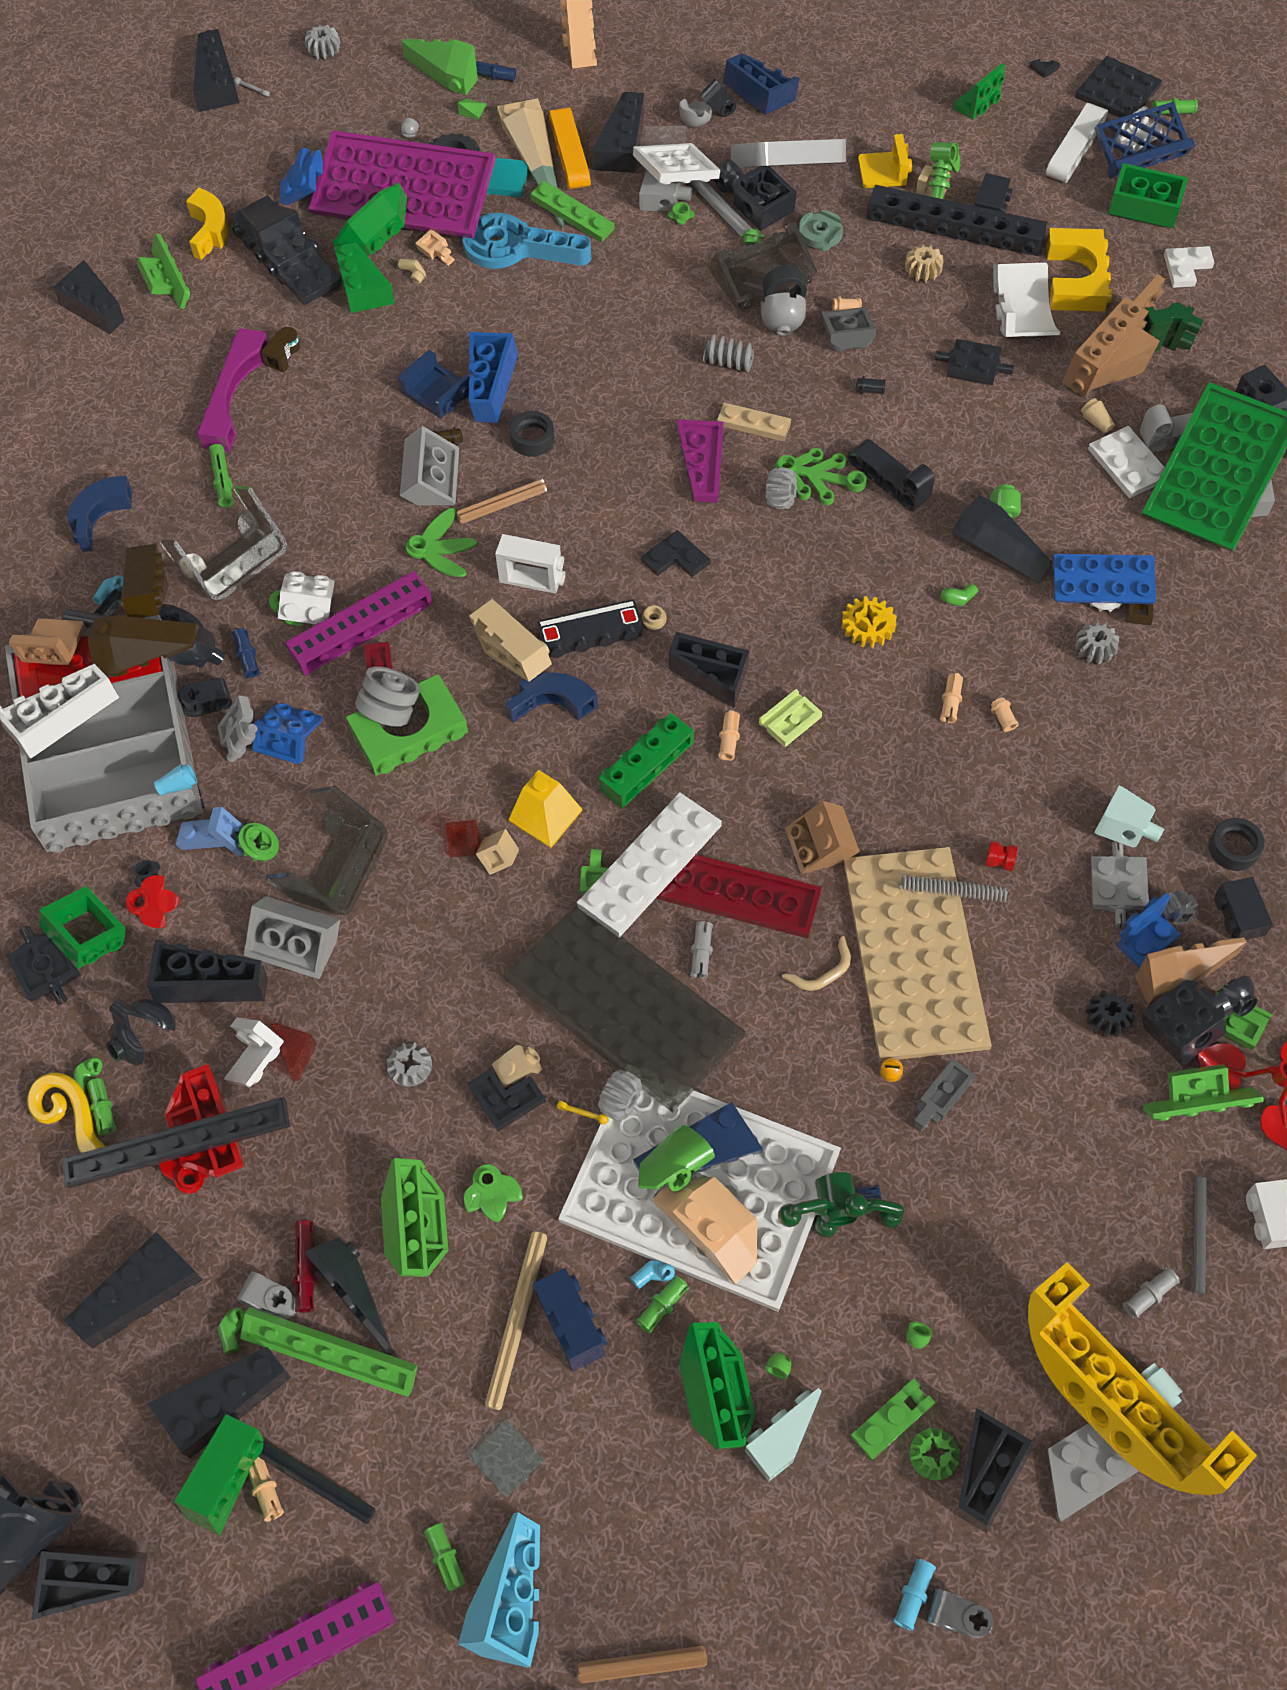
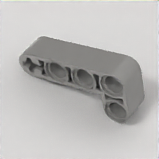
M1164 405L1151 407L1145 413L1140 428V434L1146 447L1152 453L1155 450L1158 452L1174 449L1193 413L1170 417Z

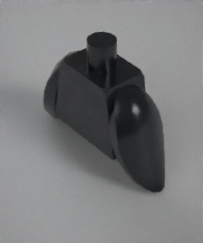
M170 604L162 605L159 614L161 620L196 623L199 626L193 648L168 658L181 665H195L199 668H202L208 660L218 666L223 661L225 652L215 647V636L213 633L205 629L202 623L186 610Z

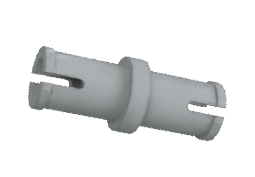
M705 921L696 922L695 941L691 946L693 960L690 976L696 978L697 974L702 979L708 977L709 956L712 955L713 948L710 946L713 924L707 922L706 927H704Z
M1165 1267L1150 1282L1145 1281L1141 1284L1140 1290L1122 1304L1125 1312L1131 1318L1137 1319L1152 1304H1159L1162 1301V1296L1180 1282L1176 1273L1172 1269Z

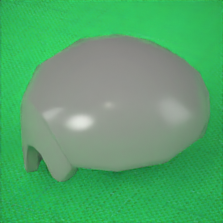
M683 99L679 103L681 121L689 127L702 126L708 123L712 117L711 106L706 102H699L697 99H694L691 104H688L687 100Z

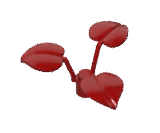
M1287 1042L1280 1049L1281 1063L1275 1067L1269 1066L1268 1068L1250 1072L1243 1071L1246 1067V1059L1243 1053L1233 1045L1225 1043L1215 1044L1197 1055L1200 1068L1221 1064L1228 1068L1229 1090L1239 1087L1241 1077L1247 1078L1267 1073L1271 1074L1275 1084L1283 1087L1284 1090L1278 1101L1279 1106L1270 1105L1265 1108L1260 1117V1125L1263 1133L1270 1141L1287 1150V1105L1284 1104L1287 1097Z

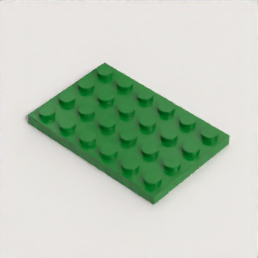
M1209 382L1142 511V515L1234 552L1287 449V412Z

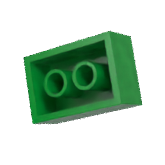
M1123 163L1108 214L1174 228L1188 177Z

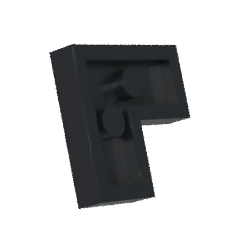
M676 530L642 555L641 562L657 576L677 563L693 577L710 564V558Z
M489 1069L467 1083L469 1090L497 1132L546 1102L544 1095L531 1076L505 1090L492 1069Z

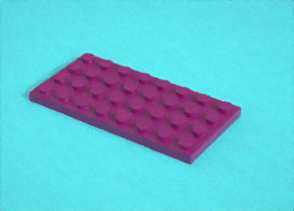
M332 130L323 159V174L318 176L316 191L313 193L309 210L312 214L350 219L378 192L399 183L407 196L405 225L402 228L421 231L433 230L441 234L474 238L496 157L494 153Z

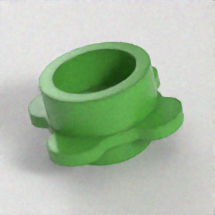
M679 202L673 206V211H669L668 217L675 219L679 225H684L689 218L694 217V211L690 210V206L687 203Z
M747 229L746 233L740 234V237L743 238V244L760 246L761 239H765L766 235L760 234V231L756 229Z

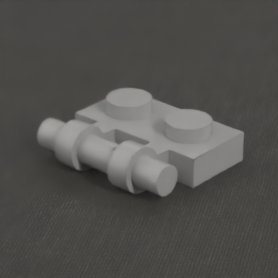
M245 696L237 697L217 726L221 745L228 748L229 753L226 758L230 762H235L237 758L243 756L246 751L245 747L253 742L256 737L255 733L258 730L256 725L249 724L253 719V709L250 707L249 698Z

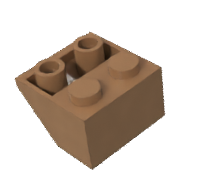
M822 801L785 827L802 874L842 864L844 859L851 858L860 852L843 806Z

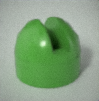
M917 1321L911 1322L906 1332L908 1344L916 1349L924 1348L932 1336L931 1328Z
M776 1352L768 1359L765 1370L777 1378L787 1379L791 1371V1359L782 1352Z

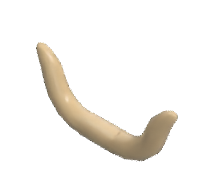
M841 936L838 944L841 955L840 963L827 973L811 981L789 973L783 974L782 978L798 988L808 991L819 990L838 979L850 966L851 955L845 937Z

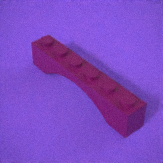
M239 328L236 337L232 338L231 350L225 356V365L222 372L220 371L218 374V383L211 392V401L204 410L202 424L197 428V438L200 439L202 448L209 449L214 444H220L224 447L225 452H230L236 437V431L230 417L231 399L244 377L264 363L261 351L268 344L264 331Z

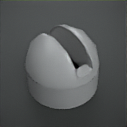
M405 118L401 124L403 136L412 138L417 134L419 129L418 123L414 119Z

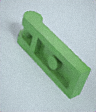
M915 1378L851 1434V1438L871 1461L936 1403L930 1395L926 1397L919 1389L921 1385ZM909 1396L918 1405L912 1411L904 1403Z

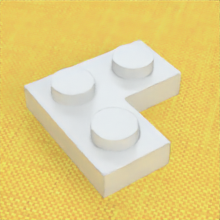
M1210 246L1165 249L1164 257L1173 288L1195 286L1197 280L1194 269L1213 268L1214 259Z

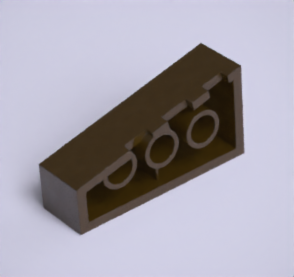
M157 543L130 547L126 550L121 599L127 617L145 618L160 614L169 584L164 567H166L165 556L163 552H159Z

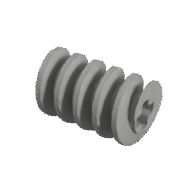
M713 334L705 347L703 362H707L709 359L711 364H716L718 361L719 366L722 367L727 362V366L730 369L736 364V369L739 371L745 366V371L748 373L753 363L754 350H752L751 342H748L746 348H743L742 340L738 342L737 346H734V338H731L728 344H725V336H722L720 341L717 342L716 334Z

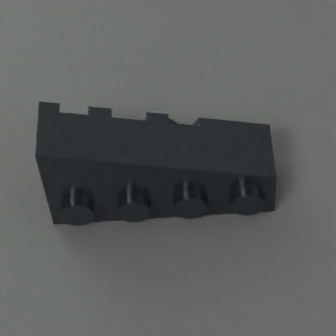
M218 29L198 33L193 94L199 112L240 103Z
M622 93L592 149L593 170L635 173L637 159L633 156V149L635 146H640L645 113L644 93Z
M156 1232L71 1312L64 1321L86 1344L94 1348L127 1328L130 1323L140 1317H145L153 1312V1309L168 1300L171 1301L179 1296L182 1291L192 1285H197L203 1279Z
M265 1347L147 1404L180 1452L190 1459L209 1444L226 1414L239 1420L291 1379V1376L275 1354L268 1347Z

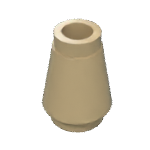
M1094 398L1081 409V412L1084 414L1083 418L1102 431L1103 434L1115 426L1102 401Z

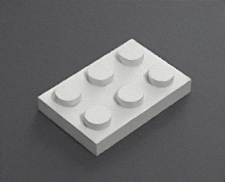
M1129 426L1090 443L1088 447L1091 454L1129 499L1155 487L1165 469Z

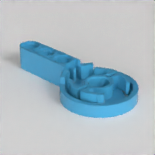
M490 213L480 216L474 238L463 237L464 251L467 257L473 263L485 268H505L526 257L574 265H586L591 261V241L587 236L529 227L526 222H522L520 219L505 213ZM494 237H501V238H502L501 240H498V241H492V240H490L491 238H494Z

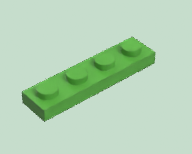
M544 180L531 193V200L600 242H603L615 228V223Z

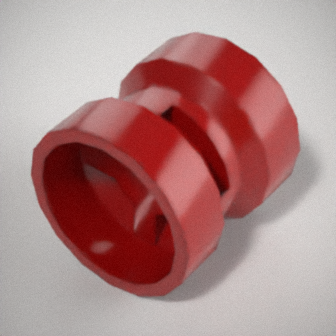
M991 840L985 866L991 868L1001 866L1003 870L1012 872L1018 846L1010 844L1006 847L1001 845L1000 842Z

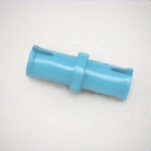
M916 1559L909 1583L904 1585L901 1593L904 1596L896 1618L893 1621L898 1626L911 1631L914 1629L921 1605L927 1601L926 1591L936 1569L933 1564L922 1559Z

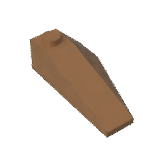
M1245 938L1217 941L1208 948H1204L1203 943L1193 945L1187 951H1183L1182 946L1147 954L1135 977L1148 1006L1184 980L1199 982L1239 954L1246 944Z

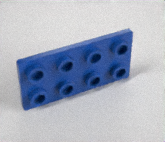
M1055 554L1053 557L1055 602L1154 604L1156 601L1153 555Z

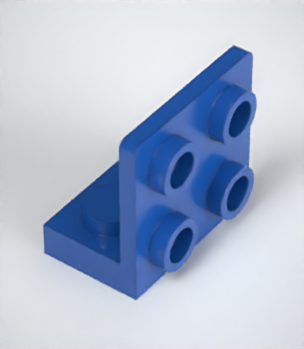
M277 703L254 723L258 730L255 733L256 737L253 740L252 751L300 765L304 760L305 738L322 723L323 716L314 714L310 710L293 708L286 703Z
M1168 893L1160 899L1157 896L1151 899L1144 907L1146 910L1140 915L1137 912L1134 913L1125 922L1127 927L1119 934L1121 939L1117 947L1138 968L1141 967L1147 954L1165 950L1181 936L1162 916L1171 898Z

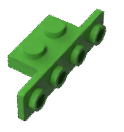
M155 234L151 249L154 258L139 257L137 266L151 294L173 295L179 309H184L186 301L190 297L189 288L185 285L182 274L178 271L175 260L171 256L161 234Z
M1221 1064L1168 1073L1170 1100L1143 1104V1111L1154 1120L1165 1121L1169 1120L1171 1116L1177 1115L1195 1116L1198 1112L1202 1111L1222 1112L1228 1107H1252L1254 1103L1263 1102L1264 1098L1254 1087L1229 1090L1228 1068Z

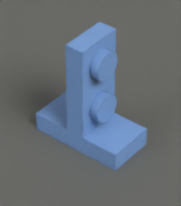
M215 807L209 820L182 822L176 846L182 850L225 846L236 856H244V850L238 848L239 840L237 839L244 825L223 807Z

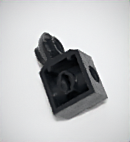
M725 159L720 164L719 179H714L717 188L723 193L726 191L733 193V205L760 231L795 211L797 192L770 166H760L743 174L739 166L730 159Z
M1265 364L1241 375L1235 392L1287 412V388ZM1287 449L1282 458H1287Z
M1246 975L1233 979L1221 988L1217 996H1214L1204 986L1186 979L1142 1011L1143 1027L1183 1066L1226 1034V1019L1229 1016L1237 1014L1239 1017H1243L1255 1008L1258 999L1254 996L1255 987L1250 976Z

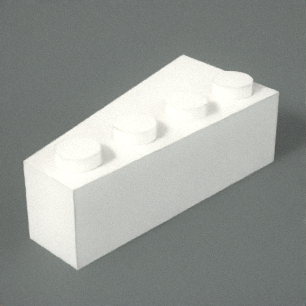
M93 664L62 678V683L55 686H49L48 684L39 688L40 693L26 699L24 696L13 700L15 704L4 709L0 706V723L24 752L32 758L119 697L108 677Z

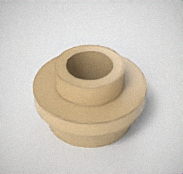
M656 605L647 607L642 614L643 625L652 630L662 628L667 620L665 611Z

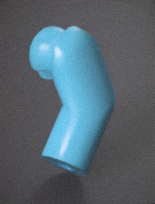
M117 575L104 580L93 596V601L100 605L105 598L109 597L108 595L113 589L122 592L124 577Z
M651 1260L631 1276L630 1280L640 1289L650 1280L663 1282L671 1280L675 1275V1269L669 1264Z

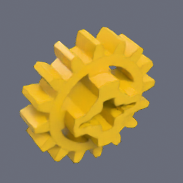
M864 596L863 602L856 598L854 599V605H847L846 611H843L842 629H846V637L852 636L853 644L861 641V647L869 643L871 648H874L875 642L884 645L885 639H891L892 633H895L897 616L892 614L893 607L886 608L885 600L878 603L877 597L869 601L867 596Z

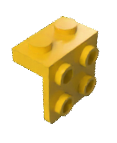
M903 134L894 135L892 152L868 153L858 156L864 188H874L875 185L885 187L906 186L908 173L912 171V160L908 159L909 146L908 143L904 142Z

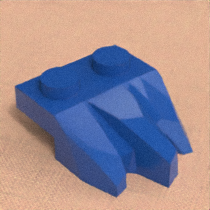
M306 148L299 150L295 163L291 165L287 174L280 182L281 203L289 205L316 191V177L323 174V160L320 150L312 153L311 150Z

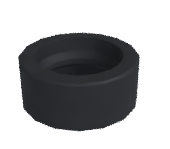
M782 265L773 268L763 278L762 288L764 297L776 293H790V298H796V294L803 298L806 296L807 286L803 272L798 267ZM787 282L796 283L790 290L784 292L773 291L780 284Z
M526 411L517 415L510 424V440L514 450L528 457H537L547 453L555 442L554 425L550 417L538 411ZM529 427H537L546 431V434L537 440H525L518 436L523 429Z
M1229 818L1219 823L1209 839V852L1214 861L1227 870H1247L1255 865L1264 850L1265 839L1262 831L1254 823L1243 818ZM1225 833H1237L1244 836L1252 846L1251 853L1239 856L1228 852L1222 845V836Z

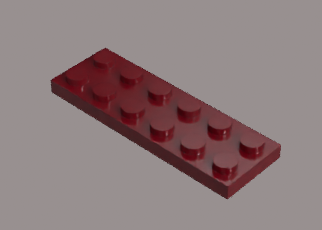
M695 854L655 899L808 939L822 887Z

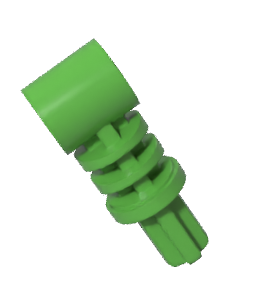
M934 142L931 146L930 159L933 163H936L932 165V169L935 172H932L930 176L934 179L928 181V186L932 188L931 197L943 199L945 189L950 188L949 182H946V179H950L951 176L948 174V171L957 173L960 169L959 146L957 143Z

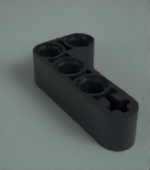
M865 439L848 452L847 457L852 466L864 473L870 480L873 479V482L885 492L891 493L890 496L904 507L908 506L907 509L909 511H914L932 496L935 476L927 465L921 464L911 471L870 439Z

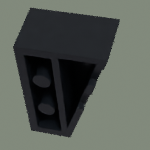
M676 632L669 650V669L735 708L749 666V650Z

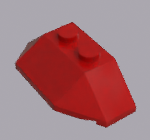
M209 1064L180 1075L178 1085L164 1114L169 1128L228 1112ZM239 1141L179 1158L183 1168L214 1178L244 1167Z

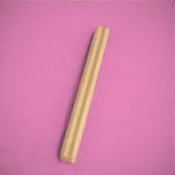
M534 1231L531 1233L485 1401L486 1407L490 1409L500 1410L503 1405L534 1290L533 1283L536 1282L547 1242L546 1234Z

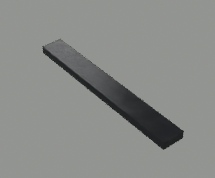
M284 1097L62 1158L65 1187L70 1189L289 1128L290 1121L287 1101Z

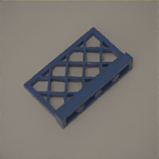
M1174 101L1098 124L1094 128L1110 167L1107 170L1110 179L1119 176L1123 163L1146 168L1185 156L1195 146L1193 138L1188 139ZM1169 110L1172 117L1170 122L1160 117L1163 111ZM1143 117L1154 120L1151 128L1141 123ZM1157 122L1167 127L1165 135L1154 130ZM1124 123L1135 126L1132 134L1121 129ZM1108 128L1116 132L1113 140L1105 136L1104 129ZM1138 128L1148 133L1145 141L1135 136ZM1170 130L1177 132L1180 140L1175 141L1167 137ZM1119 134L1129 139L1126 147L1116 142ZM1151 135L1162 140L1160 146L1156 147L1148 143ZM1132 141L1143 146L1141 152L1137 153L1129 149ZM1113 147L1124 152L1121 158L1114 160L1111 152Z

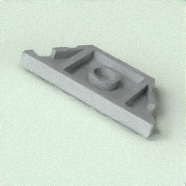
M1089 1423L1046 1450L1048 1466L1051 1471L1052 1492H1054L1056 1503V1518L1059 1523L1138 1472Z

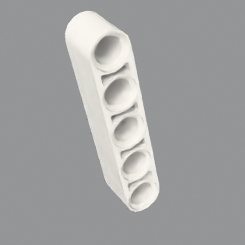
M1090 103L1085 105L1052 157L1046 170L1047 177L1064 183L1068 182L1076 166H1078L1093 142L1092 139L1097 135L1094 129L1095 126L1105 122L1108 113L1107 109Z

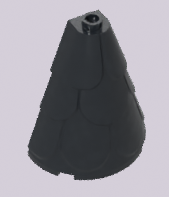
M0 1472V1595L5 1591L6 1586L17 1578L41 1551L45 1550L80 1514L83 1501L72 1484L49 1481L43 1490L46 1495L44 1496L20 1492L4 1472Z

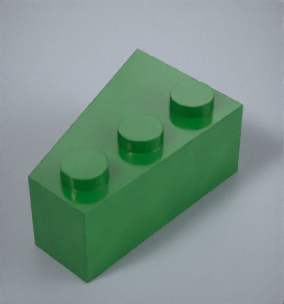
M357 242L334 246L351 313L395 304L391 284Z
M227 1414L225 1415L174 1501L187 1520L214 1534L221 1535L249 1470L263 1449L264 1439L258 1429Z

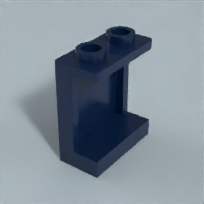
M430 350L425 352L397 377L401 393L440 419L446 414L451 413L461 400L469 397L470 377L465 375L460 379L437 364L436 354Z

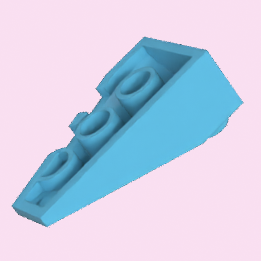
M518 1512L513 1514L466 1613L458 1644L481 1657L530 1667L539 1632V1622H532L533 1601H539V1589H534L533 1570H536L540 1564V1525Z

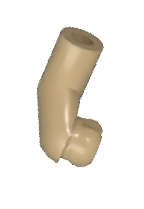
M399 260V269L411 271V279H413L415 284H420L422 280H425L426 272L417 260Z

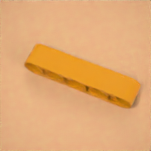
M571 108L549 110L550 124L559 156H561L560 160L569 190L591 186L588 166Z

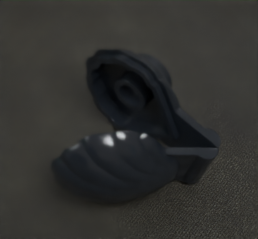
M117 999L109 1007L114 1023L110 1026V1041L106 1043V1047L110 1056L115 1061L124 1060L134 1066L142 1065L144 1051L130 1028L128 1015L145 1019L166 1030L175 1031L176 1021L174 1015L165 1005L155 1000L139 999L130 1005Z

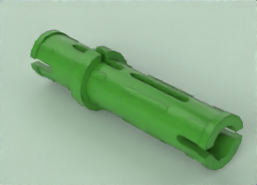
M214 444L209 448L215 479L213 487L217 491L219 506L227 508L234 504L231 491L233 483L228 475L224 447L220 444Z

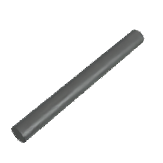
M1201 1176L1194 1178L1193 1294L1205 1295L1207 1178Z

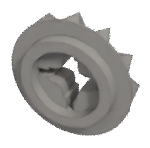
M415 1042L413 1044L403 1043L397 1049H393L392 1054L387 1058L388 1074L395 1083L401 1086L410 1087L418 1085L431 1072L432 1060L430 1054L425 1047L423 1048ZM412 1054L413 1062L417 1065L410 1066L406 1073L404 1064L400 1062L408 1061Z

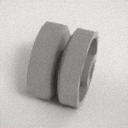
M385 667L368 668L362 682L364 688H361L355 701L356 708L369 719L390 726L406 725L413 711L412 705L415 704L421 690L419 684L409 676Z

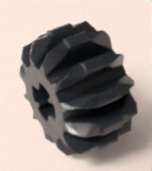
M1103 990L1099 996L1094 995L1091 997L1090 1004L1087 1005L1085 1012L1089 1015L1086 1019L1087 1024H1095L1093 1028L1094 1033L1101 1029L1103 1030L1104 1038L1108 1037L1110 1032L1117 1038L1122 1032L1126 1033L1129 1031L1130 1023H1133L1135 1015L1131 1013L1134 1009L1133 1004L1125 1003L1127 995L1119 998L1117 997L1116 990H1114L1109 996Z

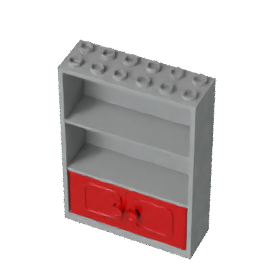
M159 615L145 617L146 619L161 620ZM84 628L69 665L22 662L11 645H6L5 651L12 700L24 696L25 699L40 693L39 688L48 684L49 686L62 683V678L93 665L88 644L91 628ZM160 656L150 660L149 665L141 668L140 665L129 668L127 674L108 677L119 697L118 699L32 758L19 746L31 829L46 852H60L66 847L74 845L84 846L94 840L102 838L112 839L117 837L118 834L126 832L136 833L154 825L165 826L170 821L178 819L188 820L203 813L197 783L192 785V789L168 793L163 796L159 795L154 785V781L162 778L179 764H189L195 773L174 661Z

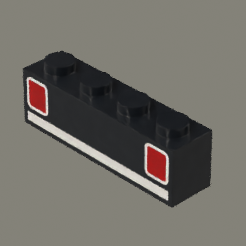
M635 599L537 621L540 641L547 645L550 651L548 655L553 658H559L566 653L575 651L585 652L589 648L597 646L607 647L619 641H633L642 636V621Z

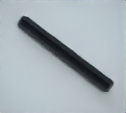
M263 1440V1449L259 1458L363 1523L368 1524L372 1520L376 1512L373 1506Z

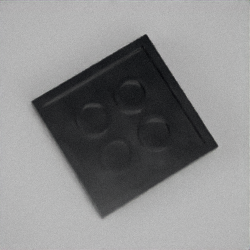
M1106 56L1076 91L1075 98L1107 109L1108 113L1121 118L1131 115L1145 106L1160 88L1162 80L1133 66L1122 63L1115 58Z

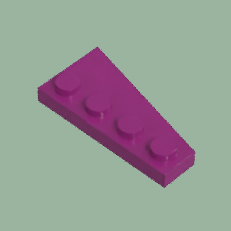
M677 419L678 434L694 502L718 503L724 422Z

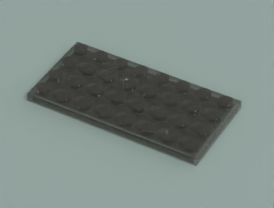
M577 905L504 973V979L615 1068L625 1072L628 1071L641 1079L642 1089L672 1113L745 1037L746 1031L623 937L620 936L619 938L587 915Z

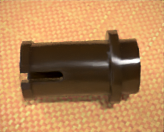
M456 426L450 430L432 431L447 441L455 443L456 446L463 442L461 428L457 429Z

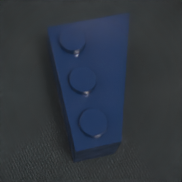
M743 53L727 59L723 83L765 115L796 100L800 78L795 76L792 79L782 75V70L777 68L774 72L765 68V63Z
M563 1268L533 1283L534 1291L572 1372L605 1356L604 1346L608 1345L602 1330L600 1328L596 1329L592 1321L594 1314L588 1301L582 1302L578 1294L581 1291V1287L575 1274L569 1276L566 1268Z

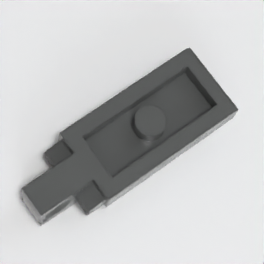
M952 1059L920 1098L919 1104L916 1107L920 1114L916 1117L912 1126L922 1133L931 1121L937 1125L975 1080L976 1075Z

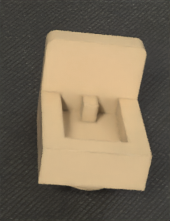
M520 1045L514 1046L492 1063L504 1088H511L529 1073L538 1074L543 1070L539 1063L540 1058L537 1052L531 1047Z

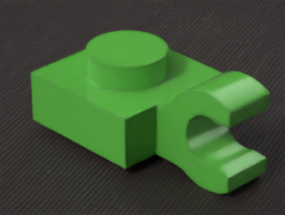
M591 849L590 867L582 866L580 895H584L608 870V868L601 867L602 850Z

